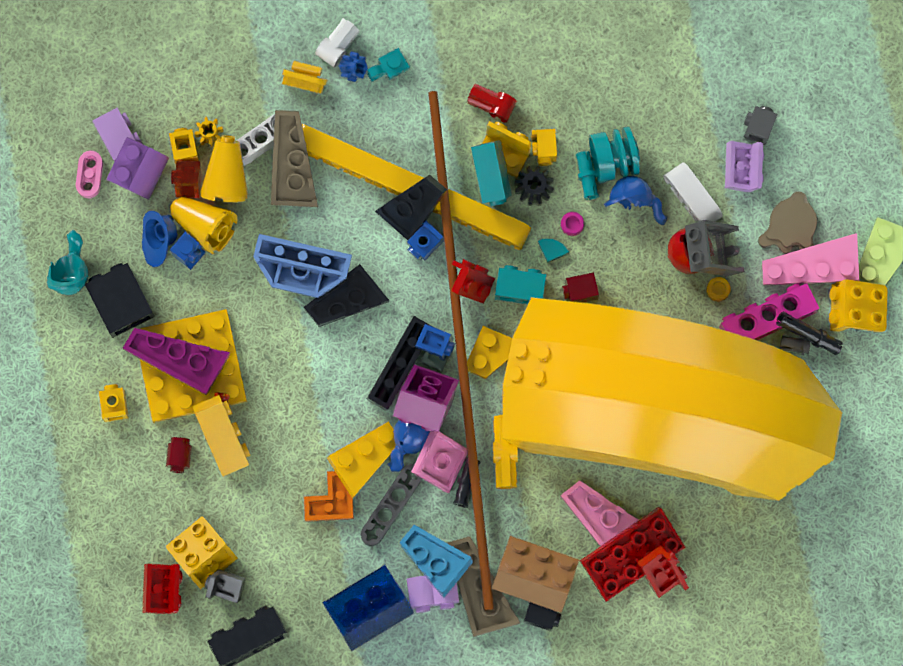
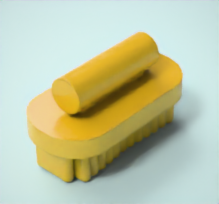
M293 61L292 70L283 69L282 73L284 75L283 85L320 94L323 93L324 85H327L328 80L320 77L322 67Z

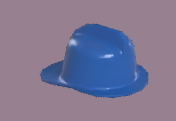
M148 211L143 218L142 250L147 264L152 267H159L166 259L168 247L176 241L177 228L171 215H160L156 211Z

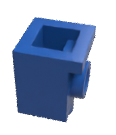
M425 221L419 230L407 241L409 246L407 250L416 259L421 257L425 261L444 242V237ZM427 238L428 242L425 245H421L419 240Z
M186 232L170 249L172 256L190 270L206 253L201 248L200 243Z

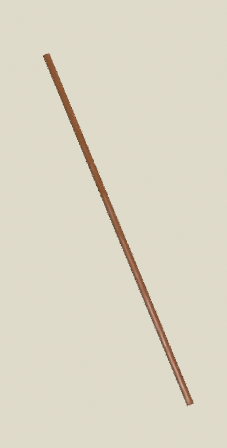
M430 91L428 96L437 179L447 189L440 200L483 602L484 610H493L494 603L460 295L451 291L458 274L457 267L452 265L453 260L456 261L438 92Z

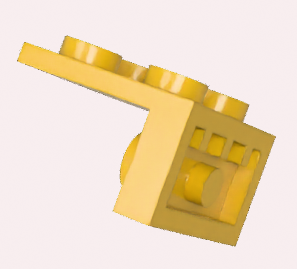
M489 121L486 137L482 144L501 140L507 173L518 178L519 172L530 155L531 142L529 138L520 132L515 134L507 130L508 128L500 122L492 123Z
M203 516L166 545V549L200 590L205 586L209 575H212L219 569L225 570L238 559Z

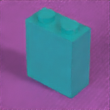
M501 140L471 147L482 203L489 202L490 206L504 204L507 202L506 198L512 196Z

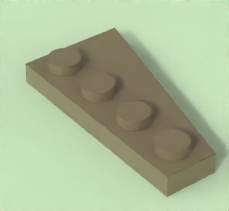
M275 110L271 205L318 207L299 111Z
M468 536L447 542V544L472 557L473 563L458 580V586L473 637L520 624L506 597L500 591L492 589L494 609L484 610L478 549L471 537ZM490 572L491 585L493 586L495 578Z

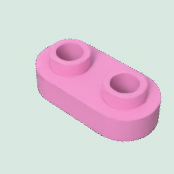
M95 151L84 152L78 162L76 189L84 198L95 197L101 188L103 160ZM95 161L94 167L89 168L87 166L88 162ZM91 183L93 187L91 190H85V185Z

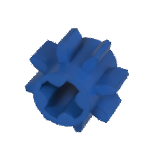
M350 52V56L343 55L338 65L342 72L340 76L346 77L348 81L356 82L357 78L363 79L368 69L365 62L366 57L359 56V53Z

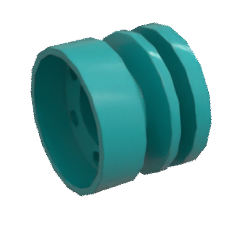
M629 126L622 127V138L619 130L613 129L612 141H609L605 132L589 135L591 158L599 183L615 180L617 168H619L622 177L628 176V167L633 176L639 175V149Z

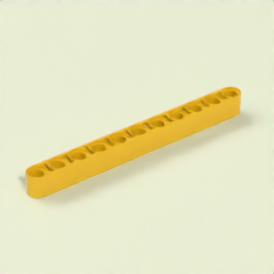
M302 124L308 156L316 160L320 158L325 164L336 169L342 168L344 169L343 172L359 179L362 177L365 179V182L381 189L382 187L387 188L386 191L397 196L423 179V177ZM448 189L452 221L465 227L469 225L474 231L485 236L491 235L494 240L508 246L513 245L515 246L514 249L522 250L531 231L529 225ZM440 201L433 210L434 213L441 215Z

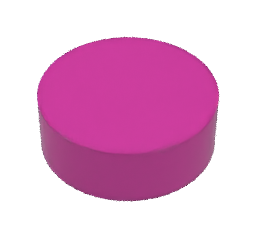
M576 212L566 213L561 219V230L568 236L579 235L584 228L583 217Z

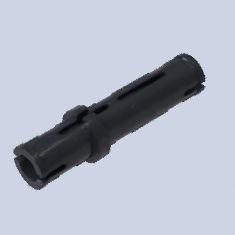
M784 311L778 315L776 325L808 340L812 346L816 348L821 347L834 355L839 354L842 346L839 345H843V342L831 337L825 330H818Z

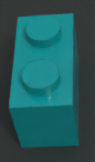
M505 265L504 268L499 267L495 300L528 305L531 298L543 299L546 274H542V271L538 269L521 271L518 270V267Z

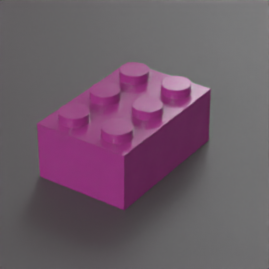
M414 365L400 390L393 416L401 422L414 423L427 431L439 432L452 406L459 380Z

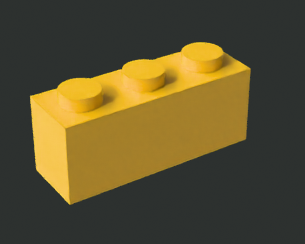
M220 395L192 406L222 477L249 466L247 457L251 455L246 443L240 444L238 436L242 434L237 423H231L229 415L232 414L228 402H222Z

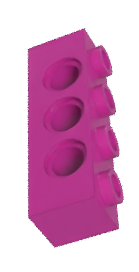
M799 283L788 287L786 289L787 292L780 296L778 293L768 296L763 304L757 305V303H753L745 307V312L737 316L735 313L722 318L723 322L719 328L754 340H760L783 329L776 325L777 317L781 312L784 311L796 319L803 320L817 313L820 308L808 284L800 286ZM785 301L792 302L795 305V310H786L783 303ZM770 311L774 316V320H765L762 312ZM749 321L753 329L750 331L744 330L741 327V322Z

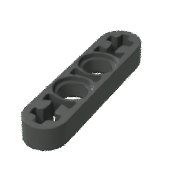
M408 464L401 470L362 528L361 539L366 545L376 546L381 542L421 483L422 478L420 477L417 480L411 479L408 486L412 487L410 491L405 485L398 483L400 480L405 483L408 478L406 471H412L415 464ZM395 489H403L406 496L403 501L397 502L392 499V492ZM387 508L392 512V518L389 521L383 522L379 519L378 513L381 509ZM375 519L379 525L385 526V529L382 531L379 527L376 531L378 538L368 541L366 540L368 536L365 532L374 529L376 525L371 522Z

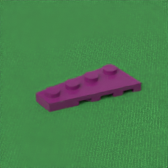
M138 328L133 329L122 348L124 351L206 396L231 355L230 352L165 337L164 335Z

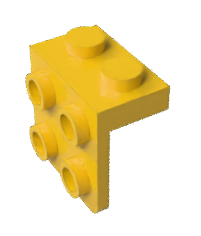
M848 279L832 284L829 293L831 299V311L829 313L830 331L840 332L849 328L874 332L885 331L887 326V287L885 285Z

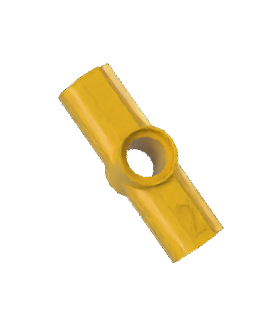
M503 415L494 416L493 463H495L496 489L517 488V447L502 438Z

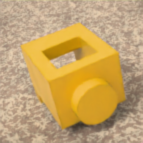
M178 128L173 133H169L175 166L199 162L192 129ZM186 144L188 148L180 149V146Z
M555 129L532 130L531 141L536 140V142H532V155L537 156L539 166L552 165V162L557 160Z
M117 384L104 386V391H99L101 415L104 422L128 419L126 396L123 387L118 388ZM111 397L116 398L114 405L108 404V400Z

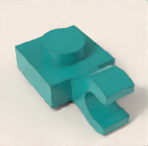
M398 47L379 57L378 62L380 65L367 69V75L371 82L384 75L391 80L408 71L410 66Z

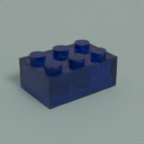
M383 565L322 602L351 652L414 614L409 601L386 565Z

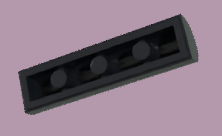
M416 316L412 317L366 399L383 410L389 409L422 351L416 348V343L424 325H429L428 323Z

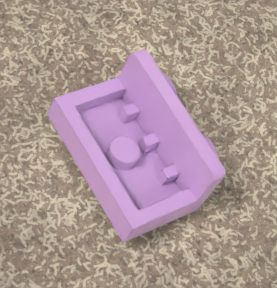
M736 141L726 143V189L752 192L762 187L764 178L762 174L764 159L763 143L757 142L752 145Z

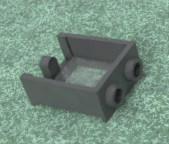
M706 220L685 226L691 272L708 273L724 277L744 272V267L728 266L727 258L738 255L740 249L734 245L726 247L724 235L739 231V226Z

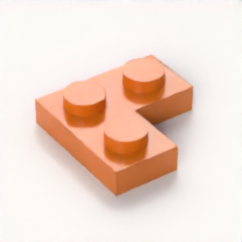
M327 471L328 495L304 497L305 522L354 519L352 497L336 472Z

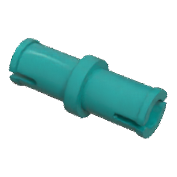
M582 151L576 154L580 172L578 179L582 182L584 200H594L599 197L595 181L597 174L593 170L590 151Z

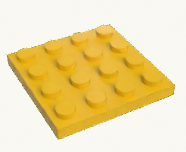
M227 309L140 328L164 335L165 337L184 340L192 344L230 352L231 354L207 396L140 359L153 423L195 414L192 406L213 398L215 392L224 393L223 396L225 394L230 395L228 400L229 406L247 402Z

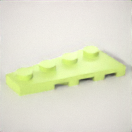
M877 217L859 262V281L886 285L903 261V227Z

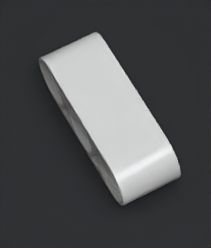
M275 114L236 140L240 142L241 149L248 150L247 155L242 157L243 165L251 163L274 146ZM260 135L267 137L264 143H257L255 140Z
M682 162L663 176L667 184L670 183L672 186L670 189L679 201L685 203V209L695 222L702 220L716 222L723 217L718 205L686 163Z

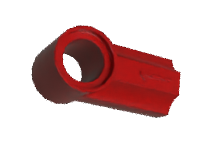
M475 84L469 93L467 103L488 112L492 118L496 119L497 117L501 119V122L507 123L517 100L509 94L503 92L496 93Z

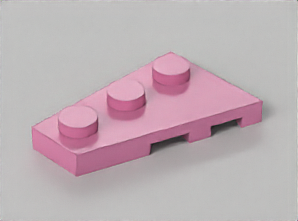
M578 481L560 496L599 546L639 520L581 481Z

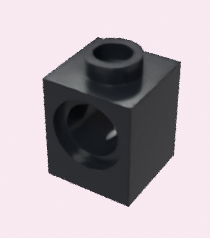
M530 602L523 623L552 631L553 626L558 627L562 613Z

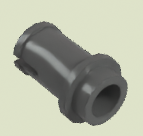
M782 336L780 349L783 351L800 352L801 355H804V353L809 354L811 342L804 338Z

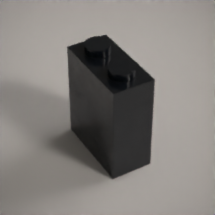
M123 263L116 264L110 268V272L104 275H94L85 284L112 338L155 317L128 263L124 265Z

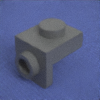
M219 569L212 575H209L206 580V598L211 599L213 596H218L238 603L241 600L246 578Z

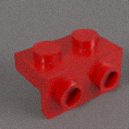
M465 259L462 260V263L453 260L452 265L461 270L451 291L484 304L496 278L487 274L489 269Z
M660 545L637 562L658 598L678 584L685 591L689 588L685 581L688 577L680 566L677 567L676 564L679 563V560L671 550L667 553Z
M144 564L142 613H178V609H180L182 604V598L179 594V585L182 583L183 578L180 564Z

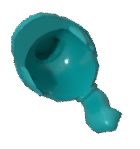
M72 230L67 234L69 243L68 255L59 258L55 264L51 262L47 276L48 288L63 295L77 294L85 286L89 274L88 268L80 256L83 245L82 237L75 230Z

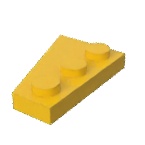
M389 421L327 457L352 499L391 455L392 450L395 449L394 429Z

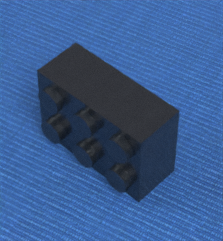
M265 605L254 611L255 616L249 619L242 617L233 622L234 627L227 631L222 628L210 635L211 639L207 640L219 666H234L289 637L274 606L269 608L268 605Z

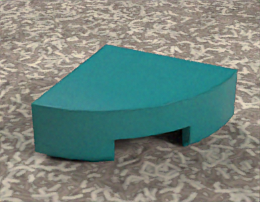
M538 240L539 247L547 263L569 254L568 249L557 240Z

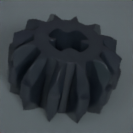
M528 166L526 168L527 174L520 171L518 174L520 179H515L514 184L518 186L515 189V194H522L520 196L521 202L528 198L529 206H532L533 200H536L538 206L542 205L541 197L548 201L550 199L548 193L554 192V187L551 186L554 180L550 177L546 178L549 171L545 170L540 173V166H536L533 172L532 168ZM533 182L538 183L536 190L531 189Z

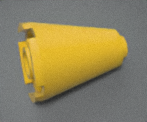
M222 135L221 139L215 141L201 187V197L215 201V198L223 199V202L246 201L248 192L240 142L236 141L234 136Z
M186 197L175 199L170 206L172 218L211 254H215V250L218 252L223 250L235 232L231 228L233 222L237 224L238 219L237 215L231 210Z

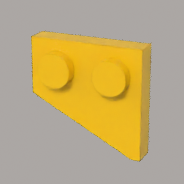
M482 326L467 360L468 372L487 379L508 361L512 338Z

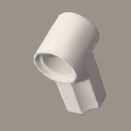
M343 19L330 37H326L319 44L315 55L332 67H337V62L346 54V49L359 34V29L350 21Z

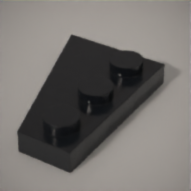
M429 174L375 212L404 238L409 240L429 218L447 189Z
M359 264L348 272L347 279L321 297L313 299L304 306V310L316 325L321 327L389 302V299Z

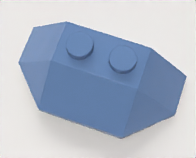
M259 234L253 257L272 288L319 298L347 279L352 255Z

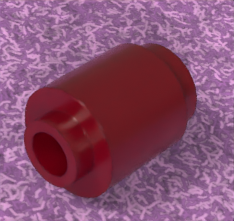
M182 437L171 438V442L168 443L166 467L170 468V472L184 473L186 469H190L192 451L190 439Z

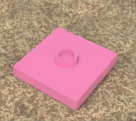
M430 431L411 472L440 490L450 493L466 459L467 448L441 432Z

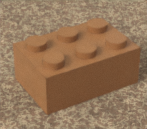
M510 536L492 589L562 613L579 559Z

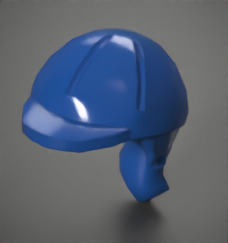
M626 176L618 180L612 187L609 200L604 203V206L607 207L618 202L625 209L629 207V210L632 207L631 203L635 207L638 205L639 208L641 206L652 207L654 219L658 224L665 225L667 221V216L662 212V202L653 195L647 182L637 176Z
M399 420L395 424L393 431L396 446L391 452V461L388 463L390 471L400 472L404 467L403 456L406 453L416 454L421 451L430 431L423 429L420 425L404 423Z

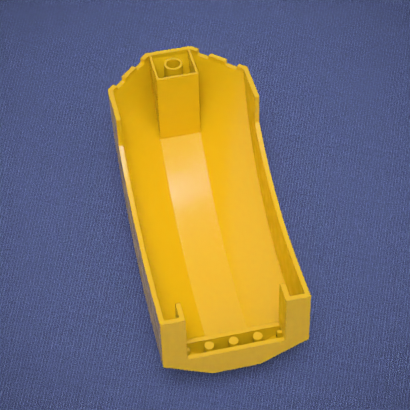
M541 298L530 299L512 338L503 382L502 438L525 452L646 470L722 487L734 495L776 501L781 500L787 495V492L797 485L800 486L812 477L814 472L834 460L842 418V411L815 377L806 362L786 351L735 333L681 319L624 308Z

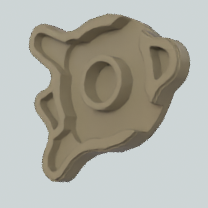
M794 192L790 198L781 201L775 206L769 219L767 231L758 238V244L761 247L766 248L775 245L782 253L787 254L790 253L793 246L798 247L799 250L814 246L813 234L817 226V216L803 192Z

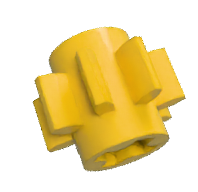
M205 117L204 122L201 124L196 123L199 131L194 132L196 138L201 137V146L206 142L212 148L213 143L217 139H221L219 133L224 132L223 127H216L218 125L217 119H214L212 122ZM205 130H213V134L208 133L207 135H205Z

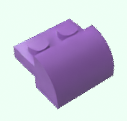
M126 137L106 180L149 200L169 157Z

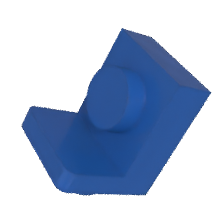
M427 324L424 325L416 343V348L439 356V359L445 361L447 355L451 356L455 347L450 333Z

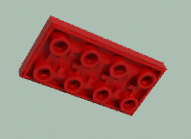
M657 507L579 561L602 598L607 602L644 576L637 562L661 545L667 553L671 550L674 554H677L686 547L662 508Z

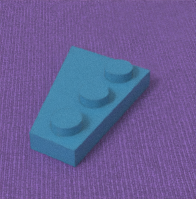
M413 525L400 541L401 548L443 598H445L473 563L472 557L416 525Z

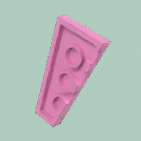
M857 233L762 261L763 285L835 283L845 279L859 281Z

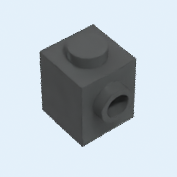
M755 106L753 113L748 111L743 125L747 126L744 137L766 145L778 114L774 113L769 107Z

